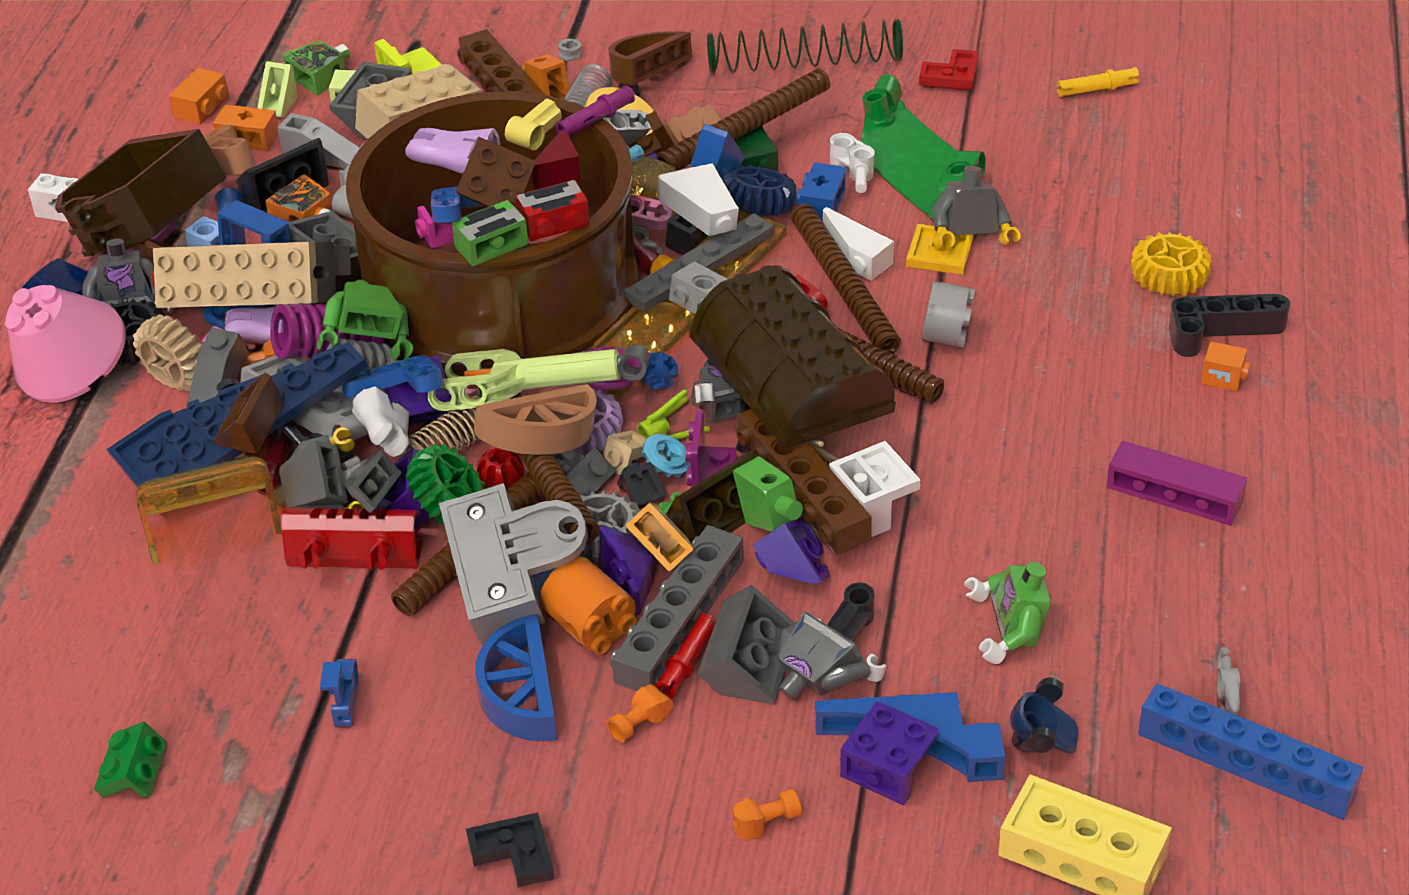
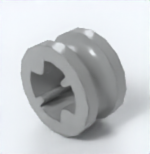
M564 39L559 42L558 48L560 51L558 54L560 59L575 61L581 57L582 44L579 40Z

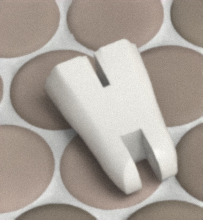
M377 387L364 389L357 394L353 400L352 412L367 429L371 442L382 446L384 451L390 456L395 457L402 454L409 445L407 435L409 411L398 403L390 404L388 395Z

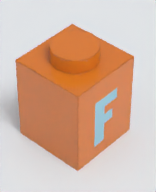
M1210 341L1204 359L1201 384L1238 392L1241 380L1247 381L1251 362H1246L1247 349Z

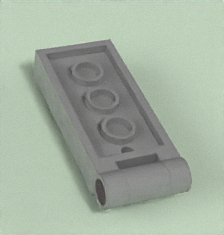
M274 355L241 368V382L260 376L265 372L272 376L282 372L281 367L293 363L294 367L307 361L297 357L293 359H279ZM342 386L291 419L297 425L313 433H319L323 436L328 435L329 437H333L336 429L345 427L350 431L351 436L343 438L342 441L347 439L355 441L369 435L365 426L358 421L352 412L355 397H344Z

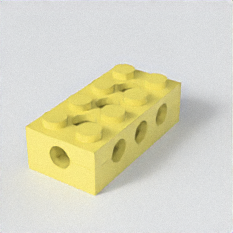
M1029 775L1001 826L998 856L1098 895H1149L1167 857L1172 827Z

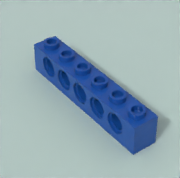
M1156 683L1142 705L1138 735L1341 820L1345 819L1357 796L1363 766Z

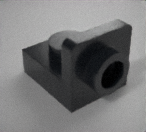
M651 462L642 465L633 463L622 470L617 485L619 489L625 488L631 502L637 503L639 509L644 508L649 502L655 504L665 500L666 493Z

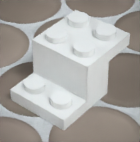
M886 441L829 463V468L872 516V537L891 529L892 501L920 489V479Z

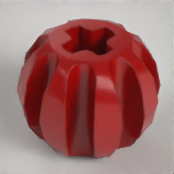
M496 447L488 449L483 453L477 463V472L480 473V480L486 484L485 489L504 483L506 490H508L524 476V464L518 453Z

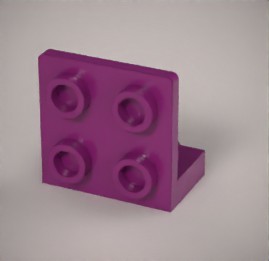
M697 410L695 421L689 422L688 435L692 443H686L685 461L691 464V467H687L686 482L687 486L692 487L729 465L737 458V450L734 447L705 446L703 410Z

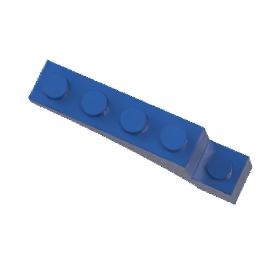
M957 692L815 701L816 735L850 736L874 703L881 702L937 727L939 735L926 754L958 770L966 776L967 782L1003 780L1005 752L999 723L963 725Z

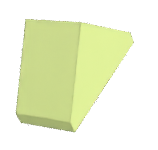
M266 61L257 108L275 110L276 116L283 118L298 98L293 66Z

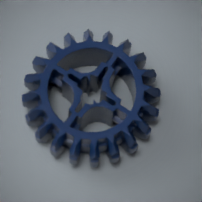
M740 165L738 168L733 167L732 170H728L727 174L723 175L722 181L736 203L738 211L768 217L769 215L778 216L779 214H786L787 211L792 210L797 191L794 180L789 178L787 174H781L779 170L774 171L760 166L753 167L748 165L744 167Z

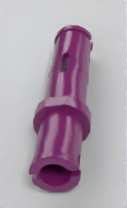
M623 85L620 89L609 95L602 94L597 98L596 102L556 122L555 129L557 134L562 130L566 131L570 137L604 117L610 118L614 116L617 110L635 101L633 90L629 86Z

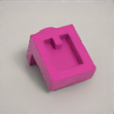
M424 206L417 207L419 219L415 220V227L420 238L424 237L431 248L454 242L452 222H433L432 217Z

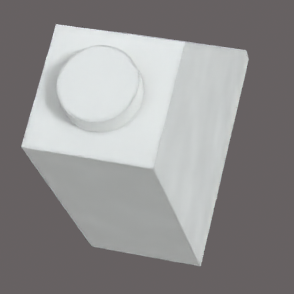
M712 163L658 175L657 198L659 201L701 231L712 236L736 230L738 207Z

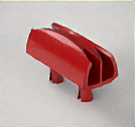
M286 508L282 513L281 522L287 566L302 567L304 569L307 567H314V569L317 567L369 568L370 570L380 568V571L384 568L418 569L422 541L417 539L421 526H415L414 524L415 518L420 515V510L374 509L369 513L366 509Z

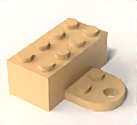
M443 64L426 71H418L405 77H397L384 83L373 84L357 90L355 128L369 139L387 123L409 111L450 97L481 93V89L450 64Z

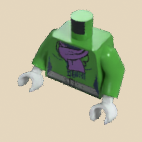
M1030 562L1026 566L1021 564L1011 565L1005 571L988 577V581L984 583L974 577L968 578L964 582L965 587L973 590L967 593L966 596L976 602L985 601L992 590L990 598L1002 642L998 644L990 638L982 641L979 650L984 653L982 657L992 664L1001 663L1008 649L1012 652L1020 646H1036L1050 607V598L1044 580L1046 569L1040 563Z

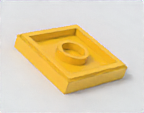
M917 224L906 259V267L964 275L974 234L954 235L955 243L949 248L945 247V240L942 238L943 245L936 247L932 242L933 237L938 234L934 226Z

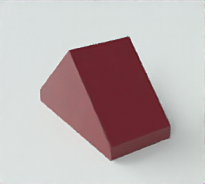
M561 130L534 160L536 161L532 170L534 189H541L571 180L581 181L579 155L568 133Z

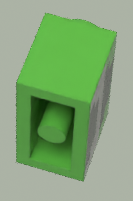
M508 200L452 222L454 246L472 266L528 244L526 219Z

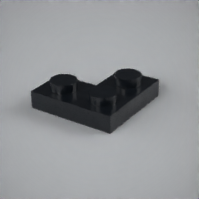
M538 812L466 828L468 845L474 866L510 858L518 887L555 879Z

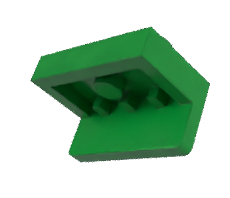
M145 721L124 730L116 731L109 739L108 749L104 761L99 768V775L94 790L102 797H106L130 787L142 798L149 797L161 765L167 741Z

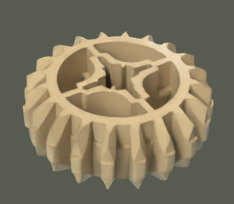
M159 314L150 320L147 319L133 335L135 340L133 345L137 349L135 354L140 357V364L146 367L147 373H151L154 376V380L160 381L163 385H167L170 388L174 387L178 391L183 389L190 391L202 343L196 340V335H192L188 331L187 326L183 327L179 320L173 321L168 315L164 317Z

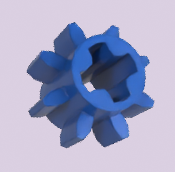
M653 352L650 354V363L647 371L641 379L645 385L653 387V390L659 388L665 390L674 385L672 379L677 377V363L672 356L665 355V352L660 354Z

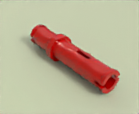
M700 614L676 654L668 658L665 665L666 670L655 684V687L659 690L662 687L664 688L662 693L668 698L672 699L675 697L683 680L690 677L693 673V664L710 639L716 620H714L709 625L713 618L711 615Z

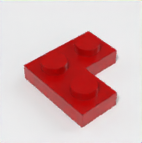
M952 49L949 63L923 61L919 74V85L932 88L947 87L957 90H972L979 51Z

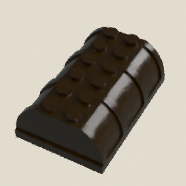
M766 265L758 271L748 274H736L733 278L724 280L716 285L698 307L692 327H690L689 337L785 448L895 412V391L890 378L880 368L872 365L864 356L861 347L852 337L842 332L831 321L825 308L816 299L804 292L799 281L788 269L779 265Z

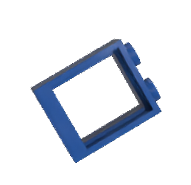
M236 200L217 212L220 245L246 244L244 228L260 234L262 244L291 242L289 222Z

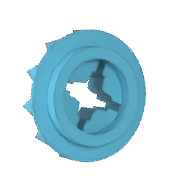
M655 434L647 438L643 444L642 455L647 458L646 463L651 462L652 466L656 468V473L661 471L667 478L672 475L679 478L684 472H687V467L691 465L685 461L686 447L671 436Z

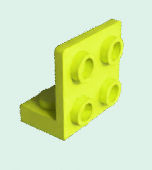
M384 39L374 42L377 64L412 69V74L442 65L425 48H419L400 55L397 49L388 44Z

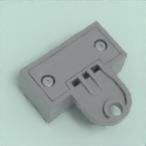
M504 483L439 503L468 619L480 643L485 642L502 626L521 617L537 614L539 624L546 623L533 575L563 566L575 560L584 550L588 539V530L580 510L572 504L560 500L545 501L515 510ZM573 522L579 525L578 529L572 534H563L561 532L562 527L567 523Z

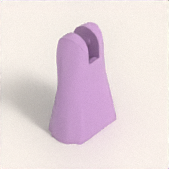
M421 128L415 133L413 139L410 140L405 149V154L411 160L441 166L463 174L469 160L467 157L478 136L497 145H500L498 132L494 128L462 132Z
M276 306L228 310L225 316V330L239 333L244 343L265 344V342L271 339L270 323ZM282 320L279 322V333H281Z

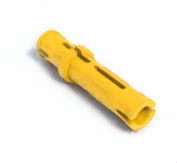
M1133 67L1120 71L1110 69L1102 74L1058 80L1057 87H1061V89H1057V92L1061 98L1103 89L1113 91L1120 86L1138 84L1139 78H1135V76H1139L1137 68Z

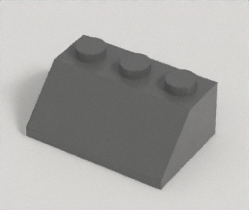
M363 61L329 105L330 110L358 137L366 138L355 128L357 90L373 84L391 81L397 77L412 75V69Z
M332 211L289 222L291 242H334V245H349L351 275L335 276L336 292L343 291L347 282L362 280L353 226Z
M753 585L744 588L724 599L697 675L723 696L766 704L775 702L785 671L778 660L780 635L784 628L795 622Z

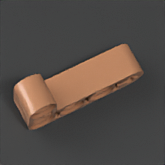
M232 124L220 127L204 135L225 174H242L247 169L257 165L246 139L238 138Z

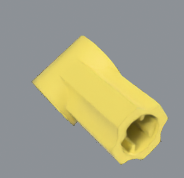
M545 99L523 118L513 116L505 128L506 140L530 150H537L544 140L545 133L562 119L561 110L554 101Z

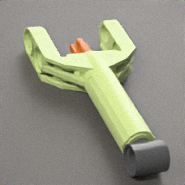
M637 344L627 347L622 355H619L617 349L521 359L516 352L506 349L459 353L453 355L448 360L445 366V373L448 379H443L444 385L440 387L447 389L451 393L452 399L449 402H441L436 398L435 390H432L428 393V401L433 408L439 411L476 408L477 405L507 400L519 392L528 389L620 380L621 376L629 381H637L644 377L650 363V354L644 346ZM636 358L641 362L642 366L633 367L628 363L627 359ZM491 359L494 361L493 367L482 369L481 361ZM455 362L463 363L467 367L465 375L458 376L454 374L451 365ZM466 387L467 389L480 388L482 397L479 399L470 398L466 393Z

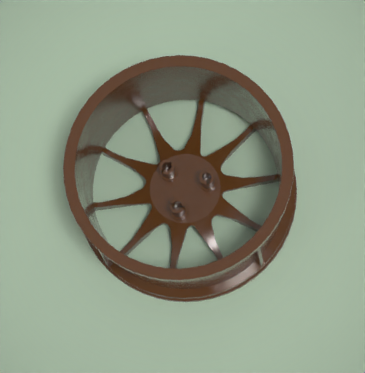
M483 92L450 97L418 107L392 120L376 131L358 150L347 173L346 195L353 218L362 280L367 281L370 285L387 287L393 297L407 309L409 336L406 337V340L410 341L413 345V352L408 358L421 355L429 358L439 356L445 378L448 379L445 373V366L453 355L459 353L506 349L516 352L521 359L580 353L591 348L607 347L625 329L636 307L630 303V300L625 298L624 290L639 281L634 255L630 196L632 190V160L629 149L621 135L603 118L570 136L579 155L581 181H577V184L588 200L589 226L571 230L550 241L528 243L525 246L472 266L461 253L444 252L414 244L422 239L419 237L415 227V220L419 219L417 207L424 206L432 217L431 192L441 188L458 187L463 175L441 166L417 162L406 156L405 149L419 129L433 128L462 132L494 128L498 132L500 146L535 160L558 135L555 125L545 133L541 146L534 151L506 140L505 128L508 121L513 116L523 118L545 99L555 102L556 106L561 110V120L584 107L556 97L525 92ZM532 173L524 193L537 190L533 186ZM483 205L462 207L461 218L488 207ZM397 337L396 339L384 338L383 343L389 345L392 349L397 343ZM401 350L397 358L400 361L404 360V353ZM484 359L481 361L482 369L493 367V360ZM455 362L451 365L454 374L458 376L465 375L467 367L463 363Z

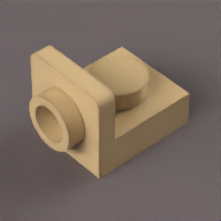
M633 430L609 435L603 457L617 470L615 473L620 475L625 467L632 464V460L644 457L642 455L643 444L647 438Z

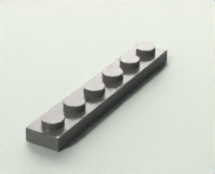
M754 213L737 223L736 230L718 234L624 290V296L630 300L632 305L645 313L669 298L672 274L694 261L715 271L774 236V225Z

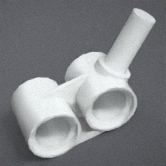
M837 133L830 138V165L847 167L850 178L856 181V191L864 193L867 189V181L871 180L874 176V149L858 141L848 133Z

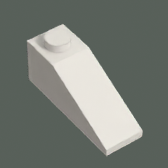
M827 207L823 209L824 225L857 274L872 281L893 265V240Z

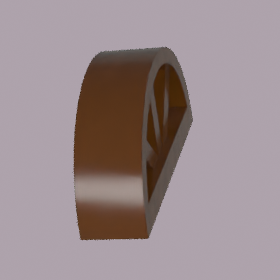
M665 31L629 36L612 43L608 48L612 79L619 83L633 86L691 59V32Z

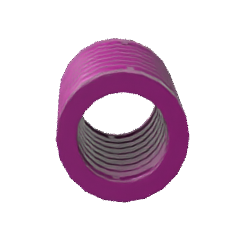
M279 304L275 307L271 317L270 337L273 351L279 359H293L295 357L313 359L312 355L327 350L330 344L327 340L322 342L320 350L317 348L319 336L325 330L323 320L326 304H291L289 306ZM280 320H282V322H281V333H279V322H280ZM338 329L334 330L338 338L367 342V336L357 335L356 337V334L338 332ZM369 336L367 343L375 342L381 344L384 338Z

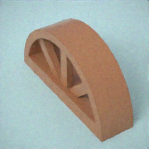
M588 384L477 405L474 435L492 446L516 453L547 455L570 451L586 443L592 436L597 401L596 395Z

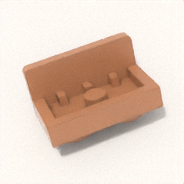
M708 104L702 108L696 106L680 118L674 116L666 121L664 125L673 143L678 144L680 141H684L686 138L701 131L704 124L712 125L721 119L712 105Z

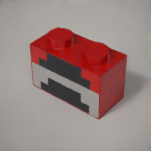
M575 180L516 195L517 210L526 219L527 236L530 241L590 225L588 200Z

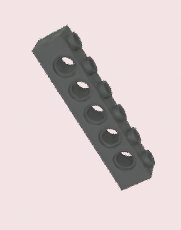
M707 525L701 535L693 539L691 544L694 549L676 565L675 571L669 580L663 581L657 597L653 602H649L646 605L642 618L637 625L633 624L631 626L627 639L622 646L614 650L610 659V666L613 667L614 683L635 691L649 684L655 686L666 670L665 665L668 658L676 654L697 621L698 616L709 612L744 561L743 537Z

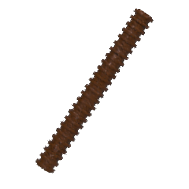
M817 68L813 72H809L807 75L779 88L775 92L766 95L762 99L738 110L737 113L735 112L711 126L728 132L733 140H737L741 136L763 126L766 122L772 121L785 112L829 90L830 79L824 70ZM701 131L658 153L657 163L664 174L679 171L681 168L691 165Z
M801 204L795 207L791 213L792 223L874 347L877 346L881 350L889 352V354L896 352L901 345L899 335L813 206Z
M844 331L861 347L864 356L872 365L880 368L896 387L902 388L914 396L918 395V398L926 399V402L930 404L935 403L941 397L944 390V380L942 378H936L934 374H928L927 371L920 370L919 367L912 366L911 363L905 362L903 359L897 358L895 355L889 354V352L881 350L877 346L874 347L873 344L866 343L865 340L858 339L857 336Z
M518 453L547 501L560 500L568 502L580 510L587 524L588 539L586 544L594 541L598 536L599 526L553 454L533 455ZM571 522L565 524L564 528L568 534H572L578 529L579 525Z
M529 471L519 481L514 483L513 487L507 490L515 510L535 505L536 501L540 500L544 495ZM449 542L433 558L429 559L426 564L422 565L419 571L414 572L412 577H409L405 583L392 592L391 600L396 609L408 616L413 615L416 609L421 608L423 603H426L451 578L457 575Z

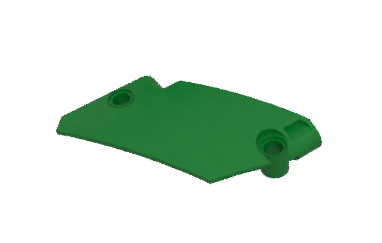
M882 75L879 77L874 88L862 95L865 118L861 142L874 149V169L911 204L933 220V205L942 192L945 191L948 182L963 181L964 167H980L982 179L986 168L985 153L983 151H957L942 140L906 108L901 100L902 91L899 81L892 75Z

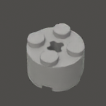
M933 281L921 339L963 348L966 330H961V328H967L969 325L972 309L966 308V305L972 306L975 289Z

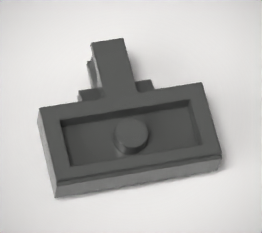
M595 447L585 457L574 449L553 454L578 495L581 494L585 497L590 495L591 490L595 493L617 471Z

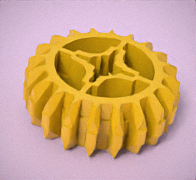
M1170 231L1165 235L1157 232L1155 237L1147 235L1145 240H1139L1137 247H1134L1131 259V273L1134 275V280L1140 282L1142 288L1149 287L1150 293L1157 291L1160 292L1161 296L1164 294H1171L1172 297L1175 294L1186 296L1187 292L1196 293L1198 288L1204 287L1211 274L1212 260L1211 255L1208 253V247L1202 246L1200 240L1193 241L1192 236L1184 237L1181 232L1178 235L1171 234Z

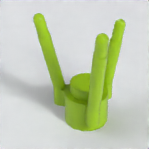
M684 389L660 409L647 416V419L638 423V433L645 438L655 434L667 435V432L670 431V426L666 418L688 402V398L684 397L688 393L687 390ZM704 426V433L711 430L710 426ZM689 430L668 436L677 440L688 438Z

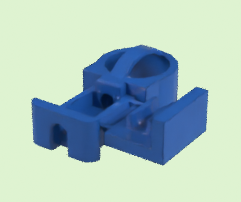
M338 659L337 662H323L320 690H330V694H334L337 704L331 705L334 727L353 726V705L358 689V664L356 659Z

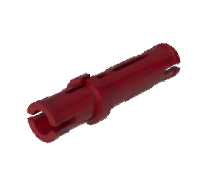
M279 428L274 431L267 455L261 460L259 466L261 472L255 488L258 493L265 496H270L277 488L280 477L279 470L285 462L291 440Z

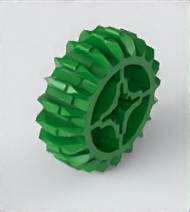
M433 444L424 450H420L407 466L408 473L406 478L410 482L407 487L414 492L413 499L418 500L421 504L420 509L424 508L429 513V517H435L440 525L444 521L439 503L484 490L486 486L479 478L480 473L474 470L473 464H469L466 461L465 455H458L455 448L449 450L444 444L441 446Z

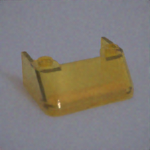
M249 455L141 482L136 488L135 498L152 563H159L149 515L264 488L275 533H282L272 481L266 461L258 456Z

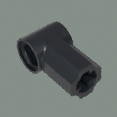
M862 582L850 584L844 591V600L827 625L854 642L862 628L869 625L874 619L875 594L872 587Z

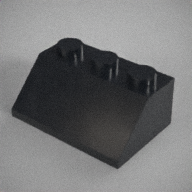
M320 138L314 139L247 169L236 180L238 190L243 195L242 203L268 213L266 200L303 174L323 188L329 186L322 140Z

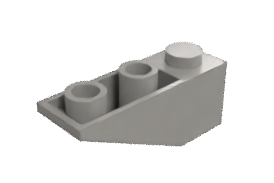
M290 113L277 128L282 154L320 138L322 140L326 165L345 169L346 163L348 161L351 162L353 154L357 153L360 147L312 117Z

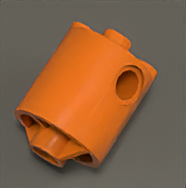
M577 557L575 560L557 567L543 584L540 594V605L544 611L587 650H591L597 655L606 653L612 644L616 643L624 634H628L633 624L637 625V618L634 617L635 601L587 558Z

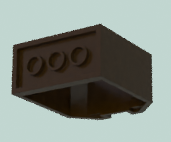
M200 129L128 140L61 192L57 197L55 209L58 213L64 214L69 223L68 231L71 235H76L83 246L82 254L84 257L94 256L97 252L107 249L106 242L112 239H123L125 249L127 250L159 234L227 177Z

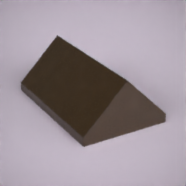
M749 451L674 499L666 515L687 536L691 543L696 536L701 535L707 525L731 533L746 523L732 470L756 458L754 452Z

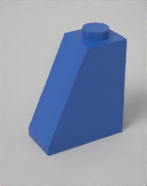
M704 124L690 168L712 163L723 180V175L727 174L728 170H733V167L738 168L745 156L728 132Z

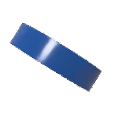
M534 614L521 617L499 628L481 647L475 667L480 704L487 718L499 729L512 736L533 741L557 740L555 717L538 616ZM528 647V653L521 649ZM506 657L526 666L494 671ZM528 679L506 702L500 699L489 687L492 684ZM535 691L538 711L518 708Z

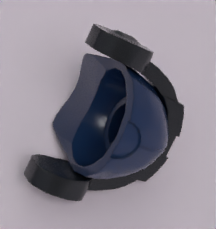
M1053 677L1044 678L1036 685L1035 692L1025 693L1016 702L1010 714V724L1013 730L1012 744L1014 747L1023 752L1034 751L1037 753H1045L1052 748L1069 754H1073L1076 751L1078 740L1077 723L1053 704L1063 695L1064 686L1061 681Z

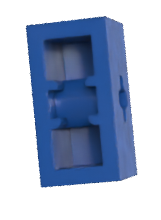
M814 162L810 172L804 175L803 188L797 191L796 206L810 204L822 221L823 209L826 207L837 212L846 192L847 167Z

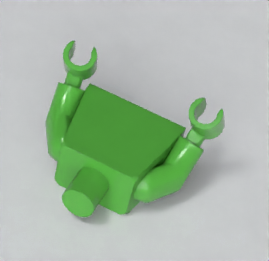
M365 280L347 282L343 291L337 292L328 300L323 320L325 330L319 336L317 342L318 350H320L324 340L329 341L332 344V348L336 347L338 336L334 330L338 329V332L389 339H396L397 337V343L390 351L393 360L399 357L400 350L404 353V359H408L413 352L412 343L406 340V337L409 336L407 309L393 297L387 287L370 285Z

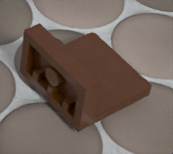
M478 136L467 157L469 160L456 193L486 207L508 200L517 209L516 195L524 193L536 161Z

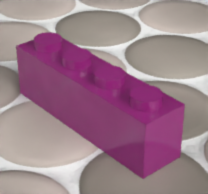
M1122 440L1109 464L1106 488L1232 526L1244 501L1247 477Z

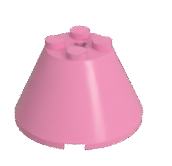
M41 285L30 289L22 288L13 295V303L8 309L5 321L16 382L29 397L41 402H63L91 390L88 387L90 384L96 381L102 374L106 377L115 367L125 344L126 332L124 322L114 308L102 301L55 288L52 285Z

